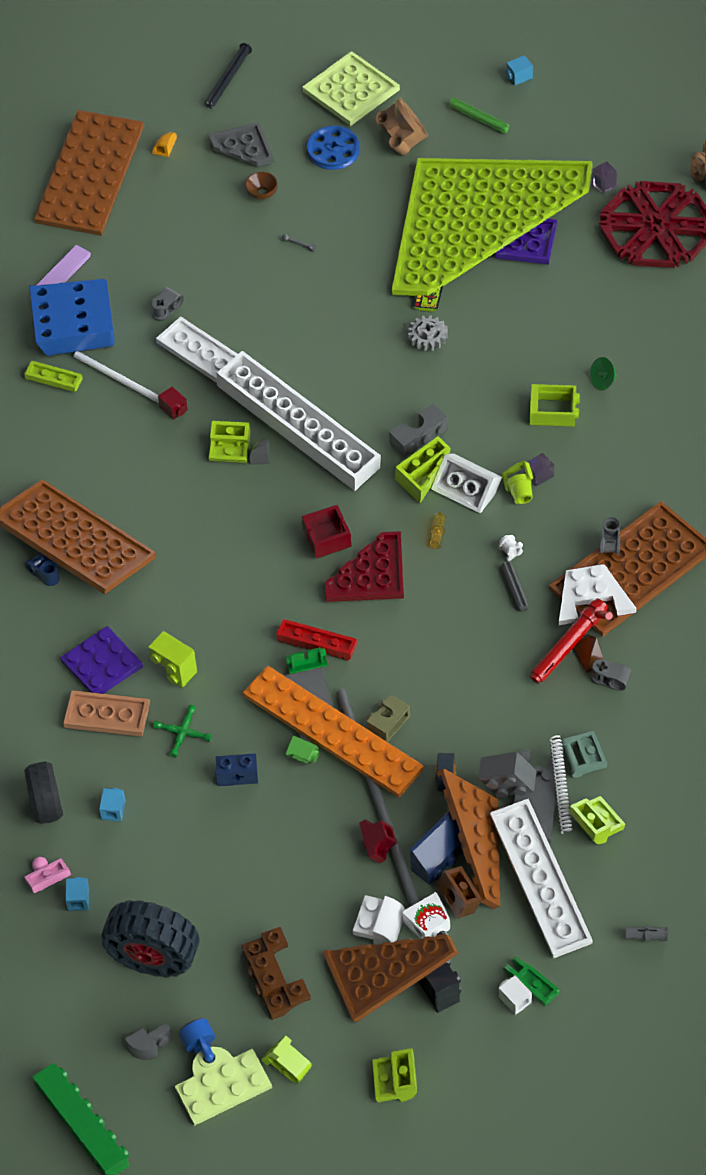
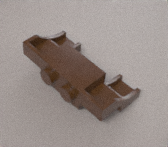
M281 926L261 933V938L242 944V951L249 965L246 967L250 979H255L256 984H254L256 994L257 996H262L271 1020L280 1018L294 1007L311 1000L303 978L287 984L274 954L288 948V943Z

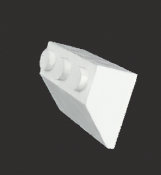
M446 454L431 489L481 513L495 495L502 477L456 454Z

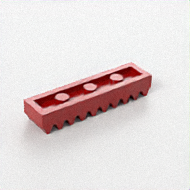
M286 619L282 620L276 634L280 643L285 641L287 645L292 643L294 647L300 645L302 649L307 647L308 650L319 647L321 649L325 648L326 654L329 653L331 657L337 655L339 659L344 657L346 661L351 659L357 646L356 638Z

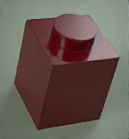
M173 386L158 395L159 408L173 420L182 416L188 410L186 398Z

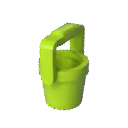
M521 461L502 473L505 489L508 493L511 492L516 504H526L533 499L531 488L533 475L528 462ZM523 467L525 468L526 474L514 475L508 479L509 475L514 474Z

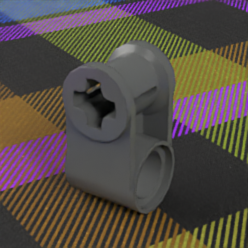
M166 287L152 301V307L154 308L153 318L157 321L166 320L182 305L184 296Z
M608 517L603 521L600 554L604 552L620 554V521L615 517Z
M599 659L593 663L591 679L597 685L623 691L626 689L631 669L623 664Z

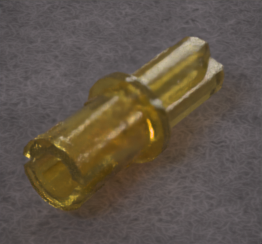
M441 512L435 514L433 526L430 528L431 538L429 545L434 549L441 548L442 536L445 534L446 516Z

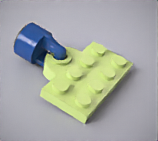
M204 1018L195 1019L180 1029L179 1037L188 1052L195 1051L197 1056L193 1061L192 1067L194 1077L176 1085L175 1089L194 1126L272 1088V1084L253 1048L233 1058L225 1049L211 1047L210 1043L216 1036L208 1020Z

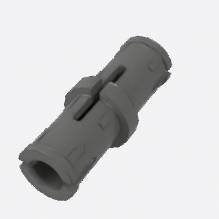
M645 925V927L626 926L625 938L626 940H645V942H649V940L668 941V927H649V925Z

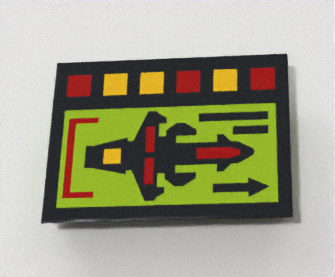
M443 286L429 296L415 295L413 307L420 311L433 312L437 310Z

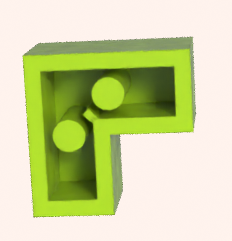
M163 631L148 647L150 659L155 664H161L166 668L167 679L173 685L177 684L183 688L197 673L194 650Z

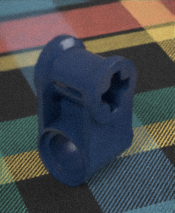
M39 551L33 559L24 562L27 570L45 585L54 586L59 582L60 576L56 563Z

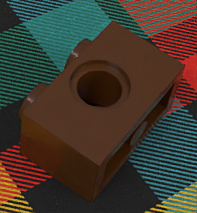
M462 866L445 871L437 884L438 889L457 919L474 914L482 901Z

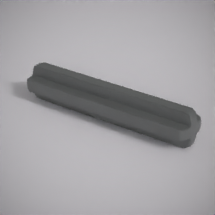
M510 561L504 562L502 570L519 611L527 610L528 602L514 567Z

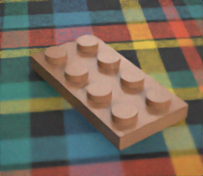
M72 690L63 723L64 728L142 737L150 707V699Z

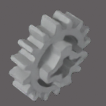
M432 315L429 318L422 316L421 320L416 318L415 323L411 322V327L408 328L409 341L412 342V346L417 344V349L424 347V351L427 348L434 351L435 346L441 348V343L445 344V339H448L447 326L444 325V321L439 322V317L432 319Z

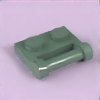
M594 731L568 737L560 742L562 750L565 751L572 768L571 774L574 778H578L585 773L607 768V761ZM574 745L578 747L584 762L582 765H579L572 749Z

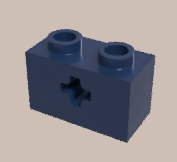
M256 753L215 756L218 786L258 784Z

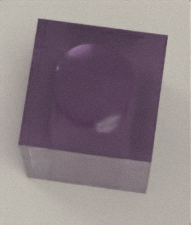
M607 161L593 168L592 184L604 194L617 186V171Z
M544 453L528 461L533 475L531 482L535 487L554 476V464Z

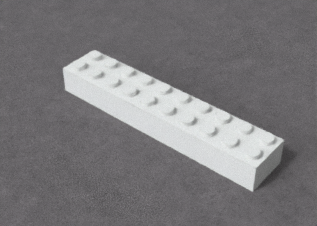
M241 351L217 372V386L354 491L380 469V454L245 352Z

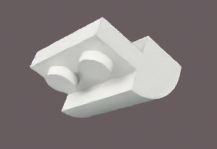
M365 895L353 929V935L372 939L376 945L382 944V942L392 943L397 941L403 923L402 911L405 908L401 903L387 896L383 900Z

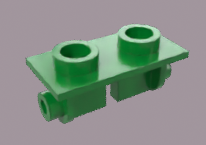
M319 647L307 650V657H304L303 652L289 654L286 657L289 673L293 674L328 666L325 648L321 649Z

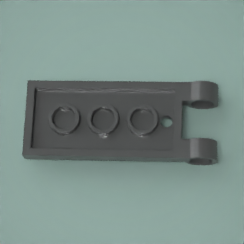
M521 749L520 755L530 764L531 750ZM550 756L549 768L533 766L536 769V774L541 775L535 778L534 792L526 793L525 795H515L514 804L529 799L546 839L550 844L557 796L552 756Z

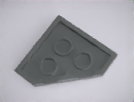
M259 122L209 134V139L215 152L256 167L274 163L273 155Z

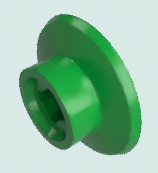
M599 357L590 368V380L596 389H608L616 378V369L608 358Z

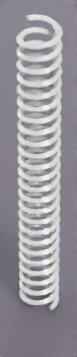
M557 735L550 738V748L552 749V764H554L556 794L558 795L559 821L561 822L560 826H562L560 829L563 834V831H572L573 829H562L563 827H571L572 824L568 823L572 821L568 820L571 819L568 816L570 815L568 812L569 801L559 802V800H568L569 798L564 797L568 795V793H565L568 791L565 789L567 788L565 785L567 783L565 782L566 774H561L565 773V770H562L565 768L562 766L565 764L562 762L564 761L562 758L563 751H559L563 749L559 747L562 746L560 743L562 740L556 739L552 741L553 738L560 737Z

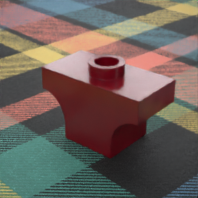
M366 819L361 821L359 825L364 839L362 842L369 858L378 863L386 861L388 850L397 844L393 827L382 820L375 824Z

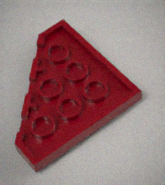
M401 531L381 532L373 543L365 546L358 553V556L352 561L349 560L333 578L330 577L325 582L326 602L403 599Z

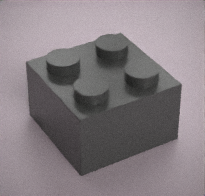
M518 752L481 757L478 779L497 797L505 798L509 795H525L526 793L534 792L536 769Z

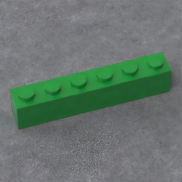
M52 1063L34 1075L35 1087L103 1175H117L129 1167V1153L123 1145L119 1147L115 1142L117 1138L111 1130L107 1131L103 1126L105 1123L99 1114L95 1115L91 1111L93 1108L86 1098H81L79 1088L74 1082L71 1084L67 1080L69 1077L62 1067L58 1068L55 1063Z

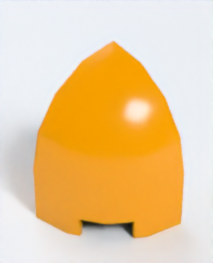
M169 132L163 134L156 141L152 154L169 157L177 139L176 133Z

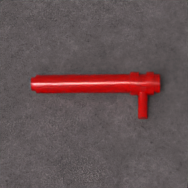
M596 598L587 605L588 608L579 614L580 617L531 671L530 678L535 683L544 682L590 628L597 625L599 619L610 620L612 618V613L606 612L608 607L601 599Z

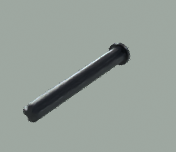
M240 44V49L205 101L207 108H214L247 55L252 52V47L249 44Z

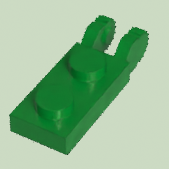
M517 956L512 959V962L521 970L519 973L509 965L503 967L505 974L510 978L516 976L532 993V997L544 1007L560 993L558 987L529 963L526 964Z

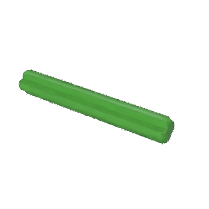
M452 98L449 102L451 108L503 134H506L509 130L507 123L457 98Z

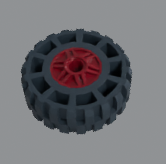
M127 900L124 903L120 902L115 905L108 914L101 934L103 948L106 949L108 955L112 956L114 960L124 964L127 968L156 977H177L189 970L200 941L196 927L180 913L174 912L168 907L142 900Z

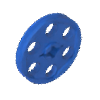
M341 126L323 127L314 132L307 143L310 160L316 166L328 170L342 169L351 165L357 159L360 152L359 139L356 134ZM339 133L340 136L333 137L332 134ZM318 138L324 139L322 142H316L315 140ZM351 140L354 143L346 144L345 142ZM315 151L322 152L320 155L313 154ZM346 153L351 154L350 157H344L343 155ZM328 159H335V160H336V161L333 162V163L327 162Z

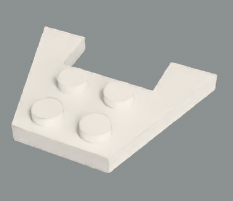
M604 564L566 570L559 625L575 623L578 619L575 606L589 604L596 598L601 599L603 602L613 600L618 616L636 613V607Z

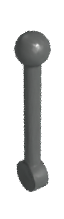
M287 234L282 236L284 241H291L307 247L311 252L316 251L315 244H306L290 238Z

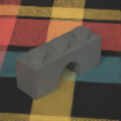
M434 404L419 412V425L421 427L413 429L403 423L389 432L390 444L403 457L414 453L417 448L429 443L431 439L448 429L447 416Z

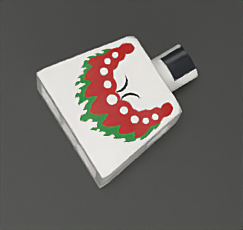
M436 892L402 911L403 923L420 939L427 936L436 937L437 935L447 934L446 932L450 929V919Z

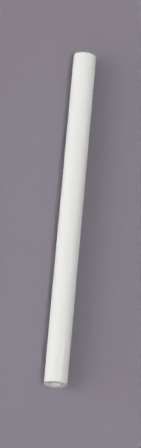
M79 351L75 352L74 358L159 403L158 394Z

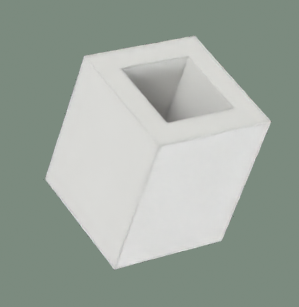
M516 976L506 979L500 984L499 998L515 1015L532 1003V993Z

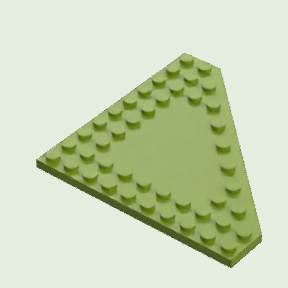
M418 158L392 286V294L429 296L441 286H445L587 194L592 173V161Z

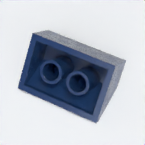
M450 811L410 849L411 871L428 884L438 880L442 876L443 871L448 866L451 867L456 862L457 857L464 853L458 837L460 830L457 821L452 819Z

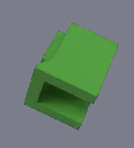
M293 736L286 755L305 764L309 762L315 763L319 756V747Z

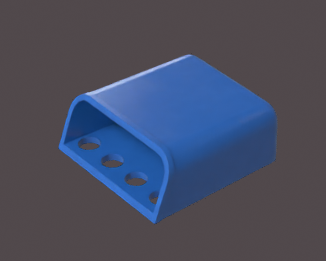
M105 279L30 286L36 343L47 356L112 347L115 344L108 286ZM44 318L45 323H41L40 320ZM43 332H46V337L42 336Z

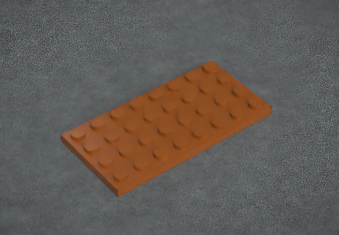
M78 110L35 215V223L102 236L143 131L144 122Z
M43 479L0 507V526L104 595L156 558L155 551Z
M660 501L620 531L619 555L613 552L600 554L599 547L570 570L604 564L634 604L636 611H638L706 558V538L664 502ZM565 574L549 585V590L561 601ZM613 600L604 601L608 607L606 612H611L612 618L610 620L599 619L597 625L592 628L604 637L634 613L618 616ZM588 604L575 606L578 616L584 609L588 608Z

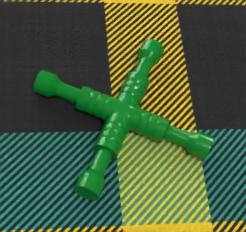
M194 705L188 706V713L184 717L181 726L166 725L156 720L154 722L153 728L165 729L168 732L177 734L174 748L169 753L173 758L177 757L179 746L182 745L185 736L199 737L211 742L212 734H203L188 728L191 723V716L196 710Z

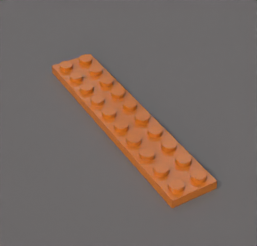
M267 666L243 691V697L398 798L424 771V765L270 666Z

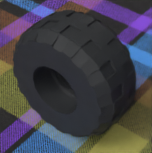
M44 761L28 765L24 769L35 822L45 824L59 820L63 816L52 763Z

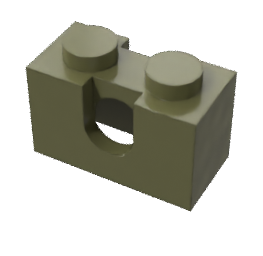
M392 694L387 699H383L379 704V710L371 713L366 720L367 729L386 742H389L411 717L410 705Z

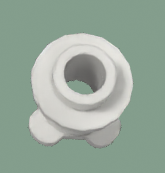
M506 535L501 538L499 549L507 554L506 559L508 561L522 554L523 544L521 542L517 543L513 535Z

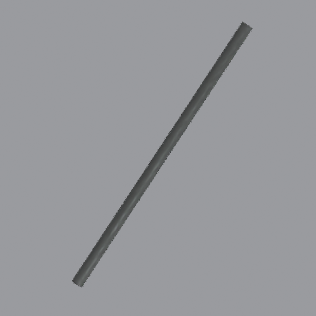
M338 690L336 694L343 714L357 722L346 690ZM365 776L380 820L393 827L379 785ZM394 830L397 844L392 846L390 850L411 907L418 903L419 899Z

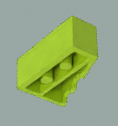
M437 436L396 466L395 480L421 503L435 481L444 456L450 454L451 448Z

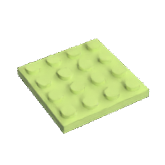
M351 51L304 85L302 89L305 94L351 126L398 92L400 86Z

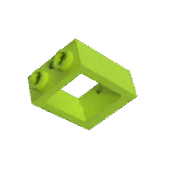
M531 384L530 425L575 427V419H579V408H576V404L580 403V393H576V386ZM539 400L571 401V413L538 411Z

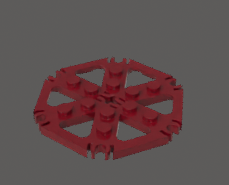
M640 181V183L635 182V188H631L628 184L627 190L623 187L601 211L600 220L604 221L599 222V229L617 258L619 255L620 260H623L624 257H629L628 264L664 268L679 267L680 260L688 264V259L691 262L706 246V205L697 191L694 194V189L686 192V185L681 186V183ZM649 192H665L671 195L658 208ZM623 201H630L639 214L614 211ZM687 205H694L702 218L681 217L678 215ZM613 231L636 232L624 246H619L611 234ZM676 234L699 236L701 240L692 250L688 251L684 248ZM656 240L667 258L664 260L644 259L642 254Z

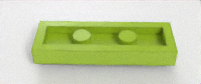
M31 361L24 374L25 379L72 392L77 391L83 380L80 373Z

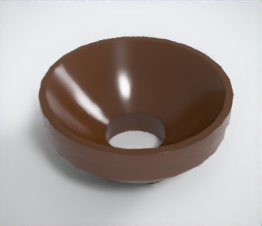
M268 172L253 173L247 178L245 183L247 193L251 197L263 200L274 195L278 185L276 177ZM265 189L267 190V192L265 194H259L258 190Z

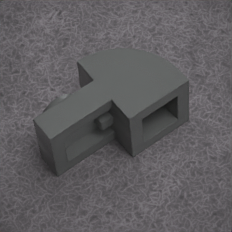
M166 1023L148 1034L142 1028L125 1038L127 1049L138 1059L151 1060L157 1058V1048L164 1047L172 1039L171 1030Z

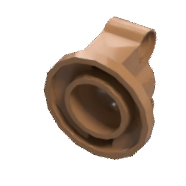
M401 98L395 100L394 104L386 110L380 111L375 117L376 123L391 135L389 145L401 156L406 155L412 147L428 138V134L417 116Z

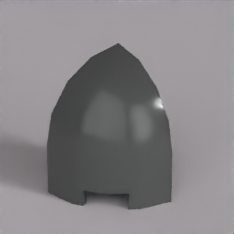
M268 438L258 441L252 447L250 464H269Z

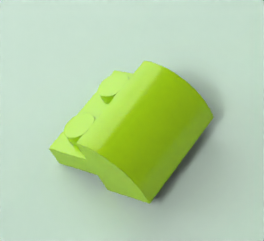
M212 421L209 460L247 463L248 449H250V424L247 422Z
M601 796L590 801L585 798L570 806V815L596 844L605 843L609 836L623 830L625 827V823Z
M412 1048L393 1051L389 1057L373 1060L375 1097L378 1103L394 1099H400L401 1102H404L416 1096L417 1084L414 1051Z

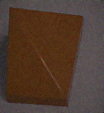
M584 635L573 648L586 673L593 670V663L596 660L603 659L598 640L592 635Z

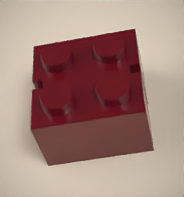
M338 505L302 516L303 531L308 542H310L315 558L352 547L351 532Z

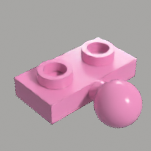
M36 857L32 861L34 872L25 876V880L33 893H36L70 876L71 873L61 858L48 864L44 857Z

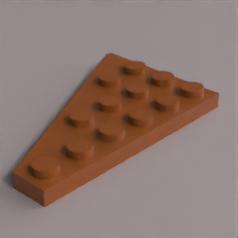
M443 768L438 771V776L443 778L446 787L443 792L448 801L452 819L457 821L460 830L458 837L462 844L467 864L472 866L475 875L472 879L477 892L482 898L481 903L493 909L500 907L499 835L490 816L491 812L498 810V799Z
M447 934L437 935L436 937L427 936L415 940H397L392 943L382 942V944L377 945L367 944L352 948L344 947L339 950H325L323 952L351 1018L355 1022L360 1021L459 954L451 936Z

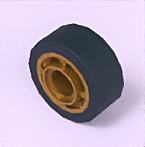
M438 753L435 765V780L437 781L438 791L446 789L443 778L438 776L439 770L444 768L456 775L454 753Z

